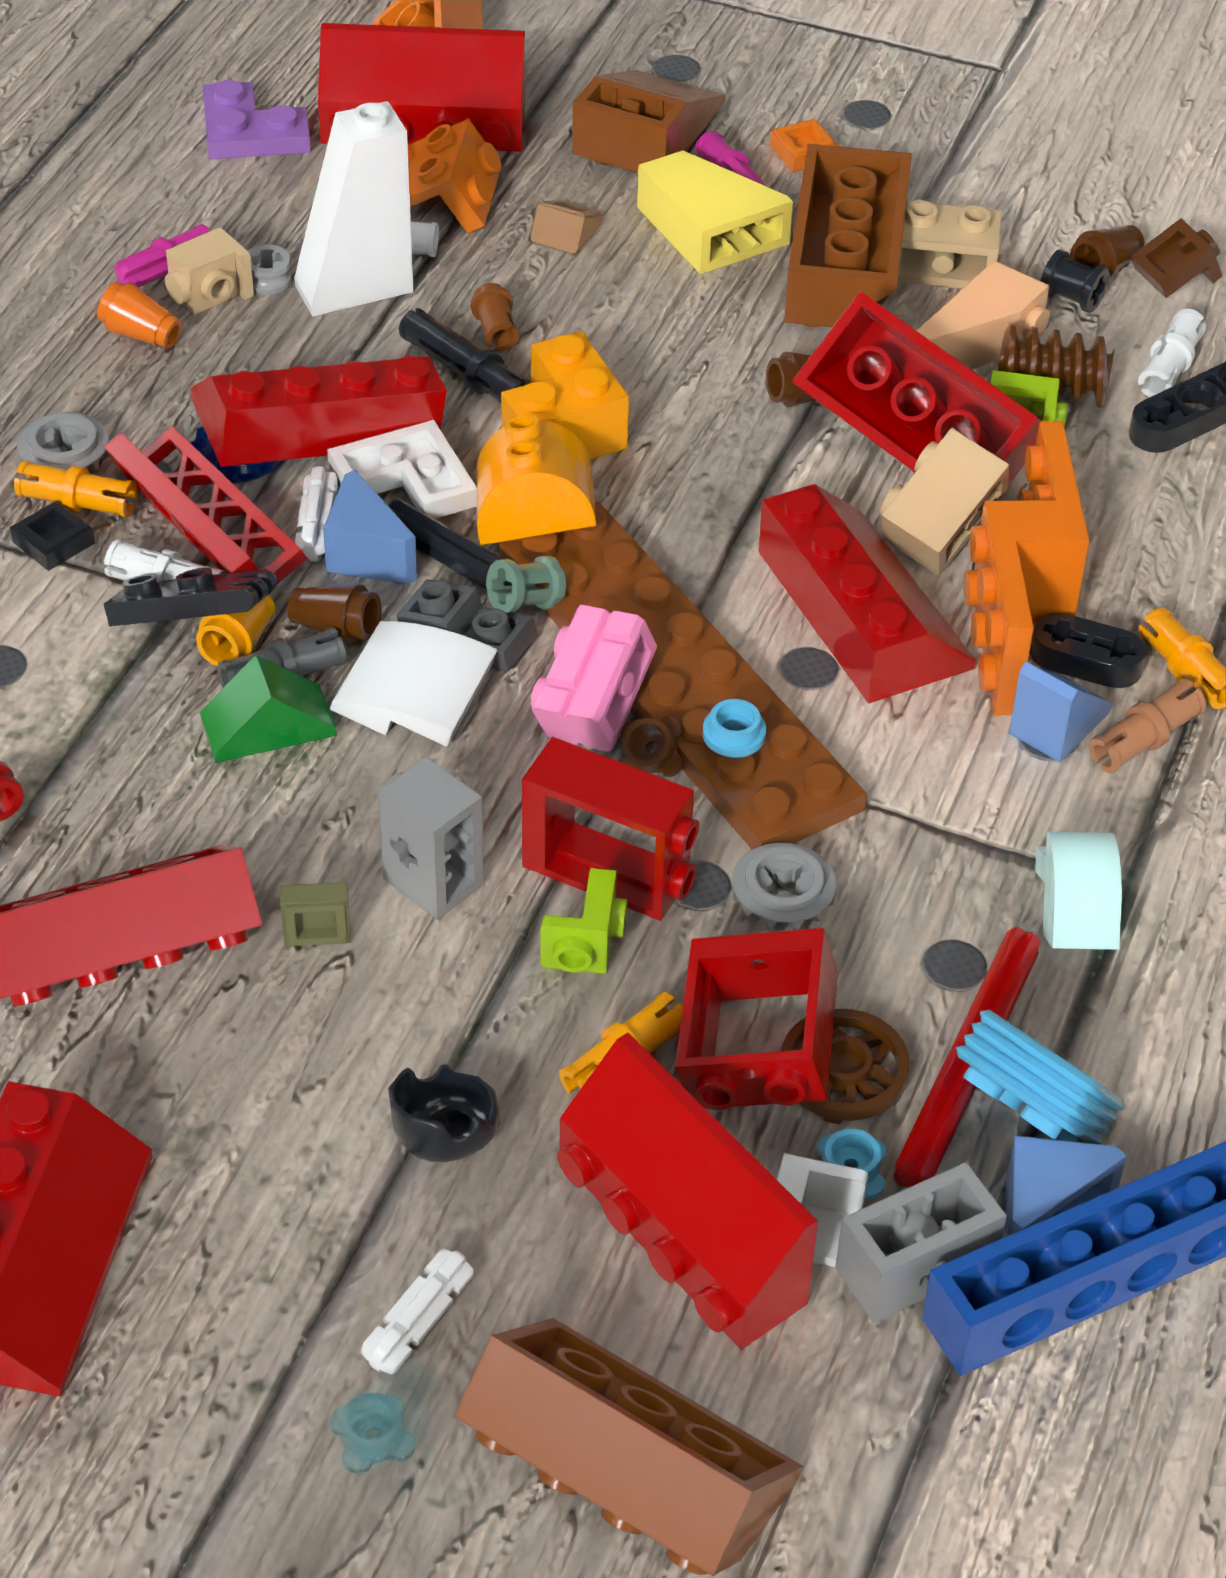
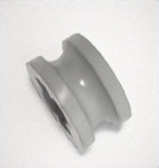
M271 244L258 245L248 250L251 257L254 293L260 295L277 294L286 290L291 285V257L287 250Z

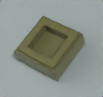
M347 882L280 885L284 946L351 943Z

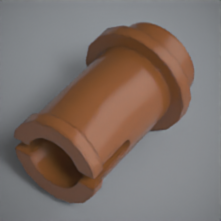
M486 283L478 287L474 292L470 303L473 316L481 322L486 345L488 347L491 346L494 351H505L515 346L520 337L518 327L515 325L511 313L513 306L512 296L506 288L499 284Z

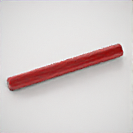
M1014 927L1006 932L895 1163L896 1170L893 1176L896 1183L901 1187L910 1188L935 1176L976 1089L975 1085L963 1077L970 1065L958 1057L956 1047L966 1045L964 1035L974 1033L972 1023L982 1022L981 1011L991 1010L1004 1020H1008L1039 954L1038 948L1041 941L1035 932H1025L1020 927Z

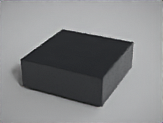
M57 500L10 527L12 542L48 571L95 544L93 528Z

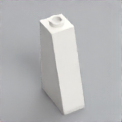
M388 101L364 103L354 109L335 113L294 277L295 287L312 317L413 292L407 130Z

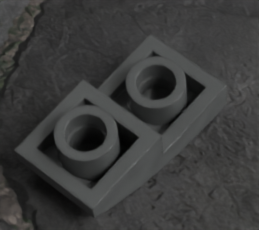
M426 579L396 615L398 622L416 623L440 628L498 649L491 668L509 672L538 635L533 616L514 612L506 613L500 609L482 607L477 588L444 581Z

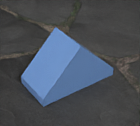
M356 470L346 473L323 527L326 572L401 584H409L416 581L415 536Z
M1025 661L1018 676L1009 734L1061 762L1109 714L1114 704L1062 675Z
M1015 1136L1006 1179L1007 1217L1005 1237L1119 1188L1127 1155L1117 1146Z

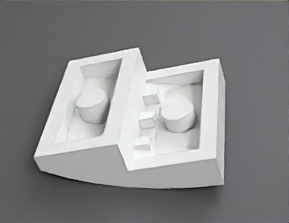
M380 621L333 699L330 710L385 736L393 722L447 747L489 672L498 649L469 637L436 627L398 621Z

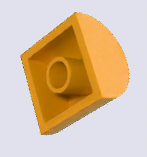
M524 414L506 421L505 427L495 432L488 439L479 454L477 462V531L480 545L596 526L591 463L585 446L573 432L555 422L541 420L535 415Z

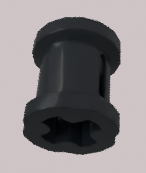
M1058 249L1048 260L1040 281L1049 285L1048 297L1054 294L1060 295L1079 303L1082 311L1092 313L1098 307L1106 292L1110 273L1107 267L1099 265L1096 268H1092L1070 259V254L1067 251Z

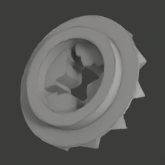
M74 412L54 413L33 421L23 429L17 440V451L20 463L23 460H27L35 464L66 470L72 465L86 467L90 472L98 471L100 460L109 457L104 448L109 442V436L103 424L93 417ZM61 441L63 446H67V449L70 451L61 452L57 442Z
M771 843L759 846L745 854L734 868L732 876L733 901L740 902L743 905L746 919L761 917L765 920L769 930L777 922L789 923L795 930H798L804 920L807 919L821 922L826 908L834 905L837 885L835 873L830 864L821 855L807 847L792 843ZM775 883L784 888L790 884H796L795 895L787 891L772 894V885Z

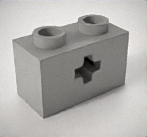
M427 756L405 772L392 776L384 787L378 791L383 879L438 920L484 885L482 796Z
M965 1162L843 1217L841 1220L835 1268L872 1322L875 1323L924 1300L931 1269L1002 1239L1007 1215L968 1163Z

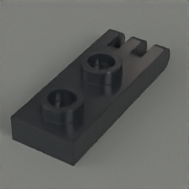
M206 567L188 570L177 575L176 579L160 582L157 574H143L125 580L122 583L123 589L103 605L109 627L242 613L251 610L257 603L275 590L277 578L273 572L267 569L213 575L212 569Z

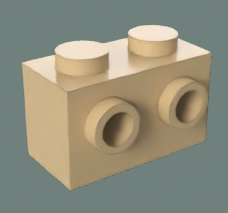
M924 200L907 201L897 282L963 289L993 261L997 262L1002 210L986 209L976 205L966 207L940 205Z
M953 428L948 431L939 444L932 441L925 447L915 464L914 469L916 473L904 487L900 484L896 485L888 493L880 508L883 540L938 576L943 573L970 539L972 526L981 525L984 501H993L994 498L1001 500L1008 491L1009 464Z

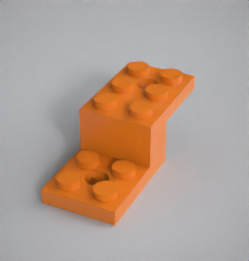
M1039 421L1036 446H1027L1025 454V473L1027 481H1030L1029 489L1020 490L1018 501H984L981 526H972L970 532V555L972 562H975L974 570H966L964 574V602L966 606L975 607V612L972 613L971 641L973 648H982L983 654L979 657L978 665L979 686L981 691H990L994 716L1012 715L1019 672L1024 662H1028L1032 633L1038 619L1052 613L1076 616L1089 546V536L1063 421Z

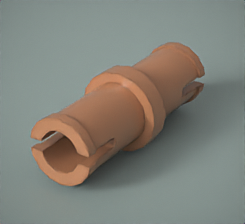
M1181 679L1172 688L1151 702H1138L1128 709L1124 720L1089 741L1088 747L1093 761L1097 764L1110 755L1111 759L1102 764L1100 768L1110 774L1118 771L1122 765L1144 750L1159 749L1169 741L1171 732L1193 717L1201 715L1206 710V701L1202 691L1198 688L1187 697H1184L1183 694L1192 689L1194 683L1187 679Z

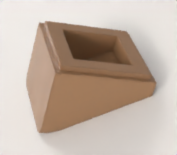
M562 200L542 201L537 204L530 237L535 243L571 254L577 253L602 224L604 215H601L599 211Z

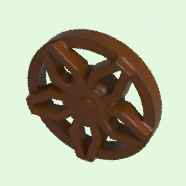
M835 1009L827 1101L800 1102L799 1104L809 1111L823 1116L824 1121L833 1124H841L842 1121L867 1119L886 1111L891 1106H895L904 1092L909 1074V1054L904 1041L889 1024L874 1015L853 1009ZM806 1017L795 1024L786 1035L781 1051L795 1050L804 1039ZM838 1027H852L868 1033L853 1037L848 1036ZM879 1046L874 1053L871 1052L870 1048ZM890 1051L897 1065V1075L895 1078L881 1066ZM868 1080L877 1082L884 1089L870 1085ZM834 1090L844 1091L845 1096L841 1102L831 1100V1094ZM856 1090L865 1099L864 1101L855 1102L857 1097Z

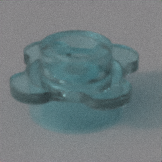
M366 1393L355 1397L347 1405L341 1406L334 1411L330 1419L331 1430L333 1433L341 1436L345 1448L342 1453V1463L348 1471L362 1474L369 1471L375 1463L388 1459L402 1462L413 1455L416 1448V1440L414 1435L404 1428L402 1417L404 1405L401 1399L392 1394ZM369 1430H379L380 1434L376 1438H369L366 1432Z

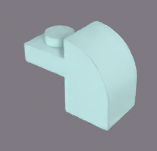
M1047 832L1046 847L1036 846L1035 872L1045 883L1043 936L1052 948L1119 950L1122 882L1119 849L1115 835L1113 833Z

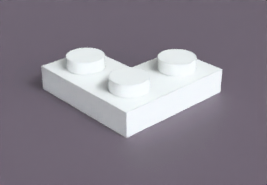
M434 420L327 449L328 465L331 472L336 473L339 485H341L346 473L356 470L377 494L403 486L415 507L434 519L477 507V487Z

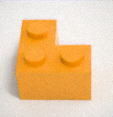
M583 331L560 335L550 340L531 344V381L533 383L501 392L502 428L505 427L506 421L515 416L531 414L541 420L560 424L573 432L585 446L590 460L627 449L629 396Z

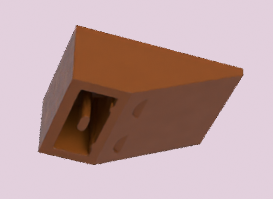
M638 70L594 76L573 102L572 154L591 159L599 164L612 165L638 173L639 164L683 150L687 152L725 103L726 95Z

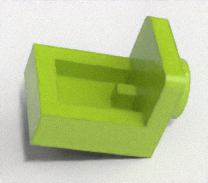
M992 370L990 384L1034 414L1040 421H1063L1065 426L1068 403L1057 402L1058 378Z
M590 868L582 918L553 915L543 916L540 929V964L542 967L561 969L571 973H607L612 937L624 938L628 899L616 898L615 870Z

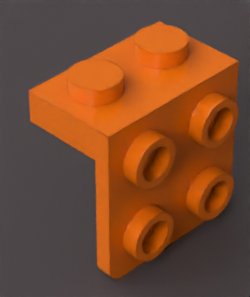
M469 119L451 127L448 124L441 125L431 131L426 138L408 145L410 207L440 195L467 234L485 226L502 166L494 146L483 140Z

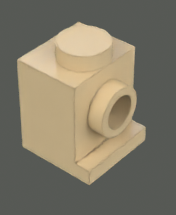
M221 227L166 250L168 274L165 276V285L167 291L176 304L184 305L193 315L238 295L244 300L254 297L250 252Z

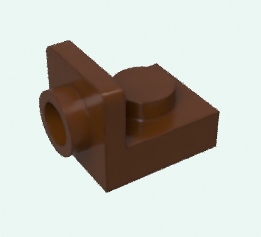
M1182 218L1130 256L1135 270L1165 298L1169 297L1200 272L1212 283L1222 277L1216 259L1221 253L1214 239L1203 229L1196 232Z

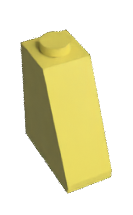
M684 150L638 165L637 208L700 275L790 244L793 201L787 195Z

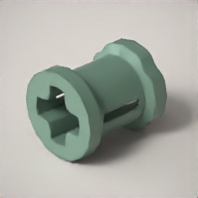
M551 555L536 557L533 563L516 564V562L510 559L496 560L490 566L487 573V595L494 609H500L506 613L516 612L523 605L536 604L541 609H551L554 607V604L559 603L565 596V573L557 558ZM507 580L512 582V585L504 586L503 583ZM548 583L549 586L548 588L540 589L535 584Z

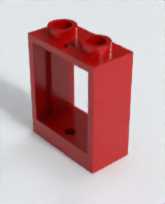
M552 737L522 778V867L585 892L587 891L590 868L615 870L616 898L628 899V909L662 921L675 899L683 901L688 896L696 877L697 866L690 862L691 850L699 832V821L693 819L694 790ZM575 807L656 837L655 853L575 823Z
M824 928L694 938L691 940L675 1069L682 1086L705 1109L725 1110L731 1107L769 1104L790 1106L800 1102L827 1101L838 969ZM754 960H763L765 962L760 963L755 962ZM808 994L803 1050L715 1056L721 1001Z

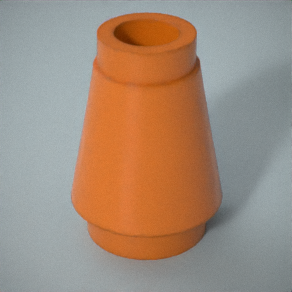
M118 281L112 283L101 297L97 309V318L105 323L108 332L161 346L165 349H170L176 343L182 331V320L174 317L172 313L132 282L125 285Z

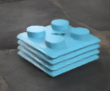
M991 1010L981 1011L982 1022L972 1023L974 1033L964 1035L966 1045L956 1047L958 1057L970 1065L963 1077L1015 1111H1018L1022 1103L1025 1102L1026 1106L1019 1116L1053 1139L1069 1142H1079L1082 1139L1089 1144H1102L1100 1134L1110 1132L1108 1122L1118 1121L1116 1111L1125 1109L1124 1100Z

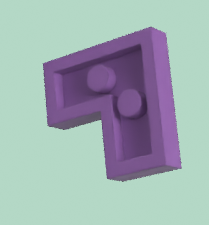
M224 80L216 84L202 85L209 160L310 153L306 107L280 105L270 109L255 110L252 81L237 82L234 80Z

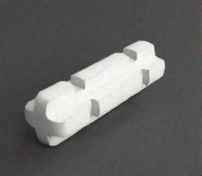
M323 466L313 467L311 474L304 478L303 496L301 497L297 524L298 533H296L295 544L302 549L310 562L320 561L322 554L325 553L323 527L336 498L335 495H337L339 483L336 473L326 472Z
M446 1249L439 1250L424 1269V1274L427 1276L426 1279L419 1275L383 1318V1324L386 1325L385 1329L378 1325L364 1341L361 1353L374 1370L379 1373L382 1371L389 1374L396 1373L412 1353V1348L408 1345L412 1343L417 1347L453 1303V1298L449 1295L452 1293L457 1297L471 1281L474 1269L466 1262V1258L462 1253L457 1250L453 1252Z

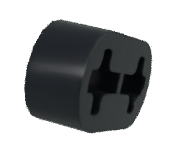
M1052 613L1039 618L1035 623L1030 654L1034 662L1049 671L1107 687L1125 688L1134 685L1142 677L1147 647L1138 635L1128 630L1069 614ZM1055 641H1062L1063 644H1057ZM1113 657H1120L1122 660H1115Z

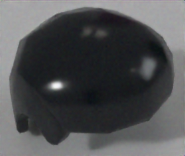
M447 1064L440 1065L437 1072L426 1079L417 1078L411 1068H406L401 1071L388 1088L394 1132L407 1150L419 1159L430 1162H450L470 1156L489 1144L500 1124L495 1090L479 1076L454 1072Z

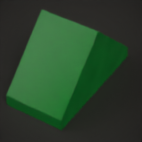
M255 655L200 711L201 722L215 763L337 736L336 726L321 686L258 655Z

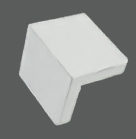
M784 1153L777 1181L818 1220L813 1263L835 1267L841 1220L843 1217L864 1208L868 1173L861 1169Z

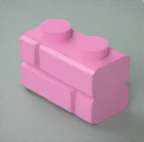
M580 605L577 608L570 626H563L556 636L554 644L555 660L547 678H539L532 691V711L547 737H555L574 745L582 743L585 747L608 752L614 749L657 649V644L644 619L635 614L619 611L609 613L605 609Z

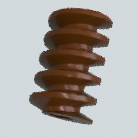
M1009 323L1003 336L998 371L1058 378L1057 402L1060 401L1067 387L1072 388L1075 404L1081 405L1089 390L1094 391L1097 408H1103L1107 397L1114 350L1111 354L1107 353L1103 336L1096 337L1090 350H1085L1082 333H1075L1069 345L1063 347L1060 330L1055 329L1050 334L1046 343L1041 344L1038 327L1034 326L1029 329L1024 340L1019 341L1016 324Z

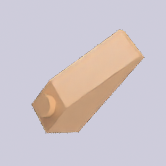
M993 261L916 331L969 369L997 361L1000 358L1004 332L1009 323L1016 324L1019 341L1024 340L1032 326L1038 327L1039 337L1042 335L1050 317V311L1046 309L1049 285Z

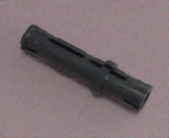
M416 308L415 311L409 310L400 322L399 335L402 339L417 346L442 365L459 374L465 379L467 387L478 394H489L501 403V392L533 383L508 368L504 364L503 358L494 351L479 349L420 308Z

